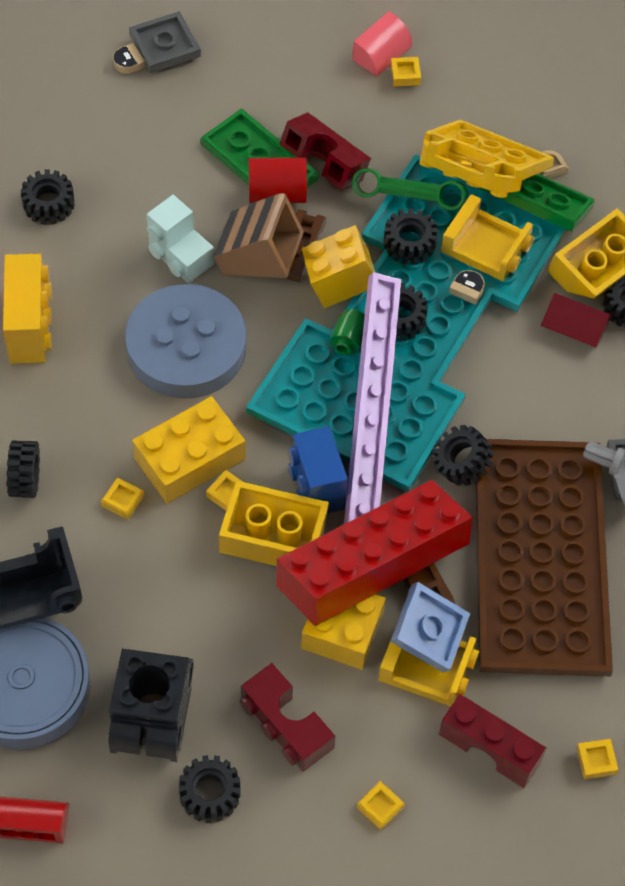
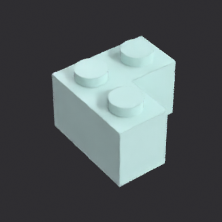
M171 195L147 213L149 251L156 259H162L176 277H182L189 284L214 265V247L194 230L193 211L175 195Z

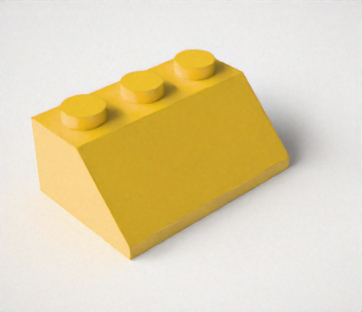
M618 208L554 255L547 272L566 292L594 299L625 276V215Z
M236 480L219 533V553L277 566V558L323 535L329 502Z

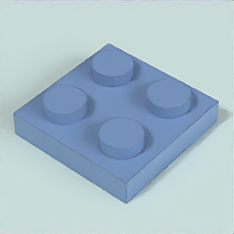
M416 582L410 587L390 642L443 673L450 671L470 613L423 584Z

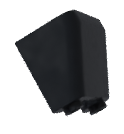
M63 526L47 530L48 540L42 546H40L39 542L33 543L35 553L0 562V629L60 613H70L81 604V588Z

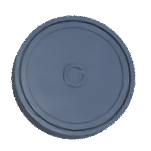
M179 284L159 289L145 297L134 308L128 319L125 331L128 361L133 372L142 383L163 395L176 398H195L211 394L227 385L237 375L243 365L246 355V326L244 319L236 305L225 295L214 289L195 284Z
M41 618L0 629V747L31 749L53 742L63 736L77 723L88 703L91 680L85 652L80 642L68 629L48 618Z

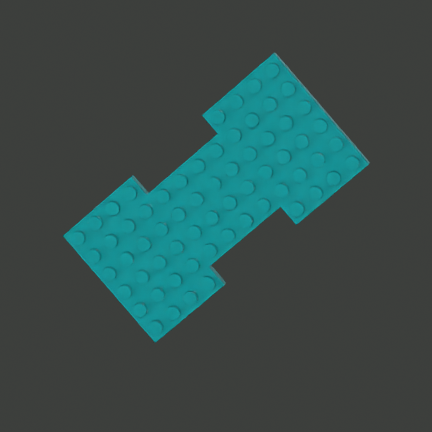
M417 154L413 156L399 179L440 185L450 180L460 181L466 186L468 197L472 194L481 198L480 210L522 230L527 222L533 224L531 235L534 236V241L527 253L523 251L520 255L521 261L514 273L509 272L505 280L501 281L441 252L443 234L462 207L455 210H446L436 201L388 194L362 232L364 242L383 250L382 255L374 265L375 273L401 279V283H405V289H409V286L412 285L415 287L414 293L420 290L423 293L422 298L426 297L427 300L425 327H422V332L419 335L415 332V338L411 340L406 335L405 341H400V336H396L382 480L406 492H409L431 457L433 448L437 447V440L442 439V434L448 429L465 400V393L441 381L491 300L518 312L567 229L476 187L469 186L466 183L467 181L463 179L448 177L439 169L420 165V156ZM453 184L448 185L442 193L444 201L450 206L459 204L462 199L460 189ZM408 208H413V213L417 214L418 209L422 210L423 217L428 213L431 216V221L434 220L436 222V228L438 229L436 247L433 250V255L431 257L427 256V261L423 263L420 258L416 265H412V260H408L407 265L402 264L403 259L401 258L396 262L393 260L394 254L389 257L387 249H384L383 240L387 219L390 220V216L393 213L398 216V210L401 209L404 210V213H408ZM404 232L399 235L403 240L410 242L421 239V236L414 232ZM472 270L478 272L484 279L483 293L476 305L449 294L451 284L462 271ZM367 291L354 296L345 311L356 309L365 314ZM399 306L398 318H405L411 315L410 310ZM305 318L247 404L246 414L291 436L330 426L341 460L350 464L362 344L356 354L341 355L335 351L330 343L336 324L330 330Z

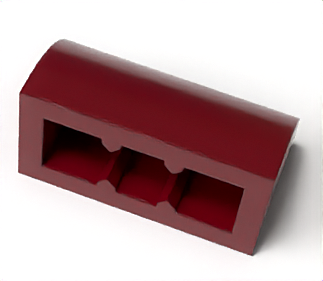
M554 293L540 326L597 348L607 329L611 316L608 313Z

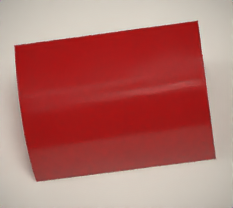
M249 158V204L277 194H286L290 203H307L306 158Z
M0 796V838L63 844L69 802Z

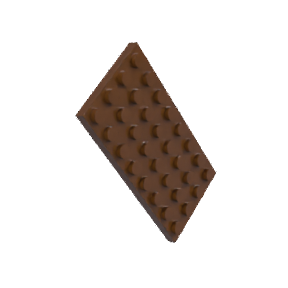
M487 439L493 448L491 451L494 453V458H489L493 463L491 468L487 466L484 468L488 473L485 476L480 473L478 475L480 481L476 482L480 672L611 677L613 665L601 465L583 457L585 447L589 442Z

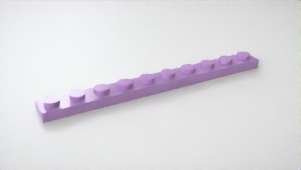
M375 272L368 278L344 524L379 507L381 500L401 279Z

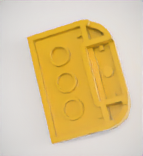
M460 119L425 133L419 163L424 167L439 169L443 171L445 176L463 179L467 181L466 183L469 186L491 190V195L495 197L505 198L509 192L520 191L521 183L526 178L552 168L554 157Z

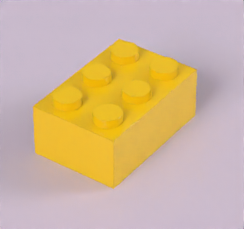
M41 253L5 255L3 333L10 364L46 362V351L52 350L51 332H49V325H52L51 307H49V300H52V285L49 282V266L43 265Z
M212 396L132 440L135 461L166 504L223 473L225 469L228 470L246 459L245 439Z

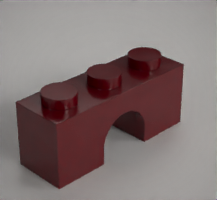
M309 112L287 121L279 143L297 158L314 156L324 160L326 163L321 176L342 191L352 186L354 175L359 170L368 168L371 160L368 155ZM365 173L360 176L359 182L363 181Z
M270 663L241 685L240 704L249 716L255 715L262 723L260 726L264 734L271 741L276 739L283 749L281 751L286 760L292 766L297 764L304 772L335 748L336 736L315 711L301 720H290L281 713V708L292 700L293 686L276 666Z
M462 694L458 695L443 717L439 730L440 736L468 752L470 747H475L487 753L496 762L497 772L523 788L526 787L541 764L547 748Z

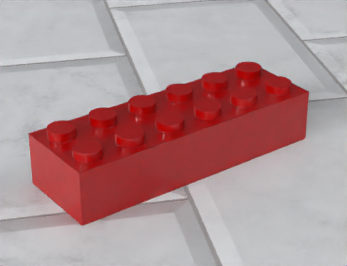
M430 480L277 558L276 586L314 626H317L467 546L470 542L473 517L433 480Z

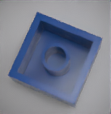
M330 426L293 434V447L288 448L291 463H288V470L292 482L297 481L299 489L296 490V494L329 502L327 514L345 510L348 479Z

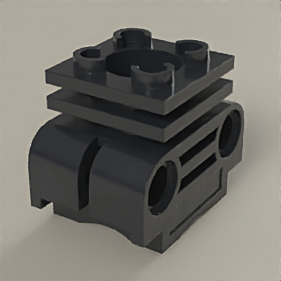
M122 648L109 708L111 723L108 744L110 753L124 752L140 755L141 746L146 745L147 756L167 758L171 762H177L179 751H181L192 691L193 658ZM148 694L164 696L162 700L153 701V703L138 701L141 697Z

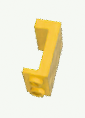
M471 194L443 234L441 252L498 280L504 281L509 272L514 273L518 268L522 252L527 253L534 241V236L531 235L533 224L527 222L522 230L480 210L481 198Z
M470 636L468 643L460 641L451 670L444 673L390 642L380 666L378 681L451 707L459 694L463 696L469 682V679L464 678L467 668L474 669L480 652L474 649L477 638Z

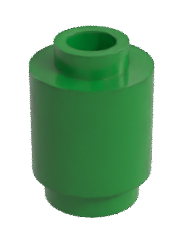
M348 309L338 319L330 343L335 351L341 355L356 354L360 349L365 314L361 311Z

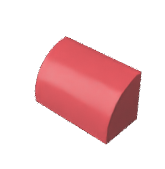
M388 11L354 41L352 60L378 77L390 66L391 58H399L412 47V38L407 27L396 15Z

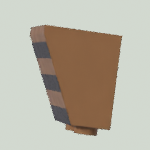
M277 194L231 211L213 256L224 276L288 277L304 231L286 194Z

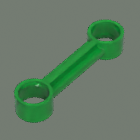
M374 168L359 170L352 180L354 191L364 198L376 196L379 193L436 201L446 210L458 209L468 199L466 186L457 180H450L440 185L382 176ZM365 172H371L377 179V187L371 193L364 192L359 185L360 176ZM451 184L457 186L462 194L460 203L452 206L448 205L442 196L444 189Z

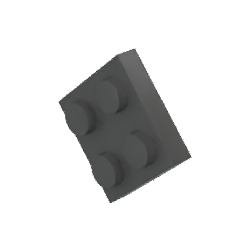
M180 11L129 27V35L145 60V65L150 73L201 57V49Z

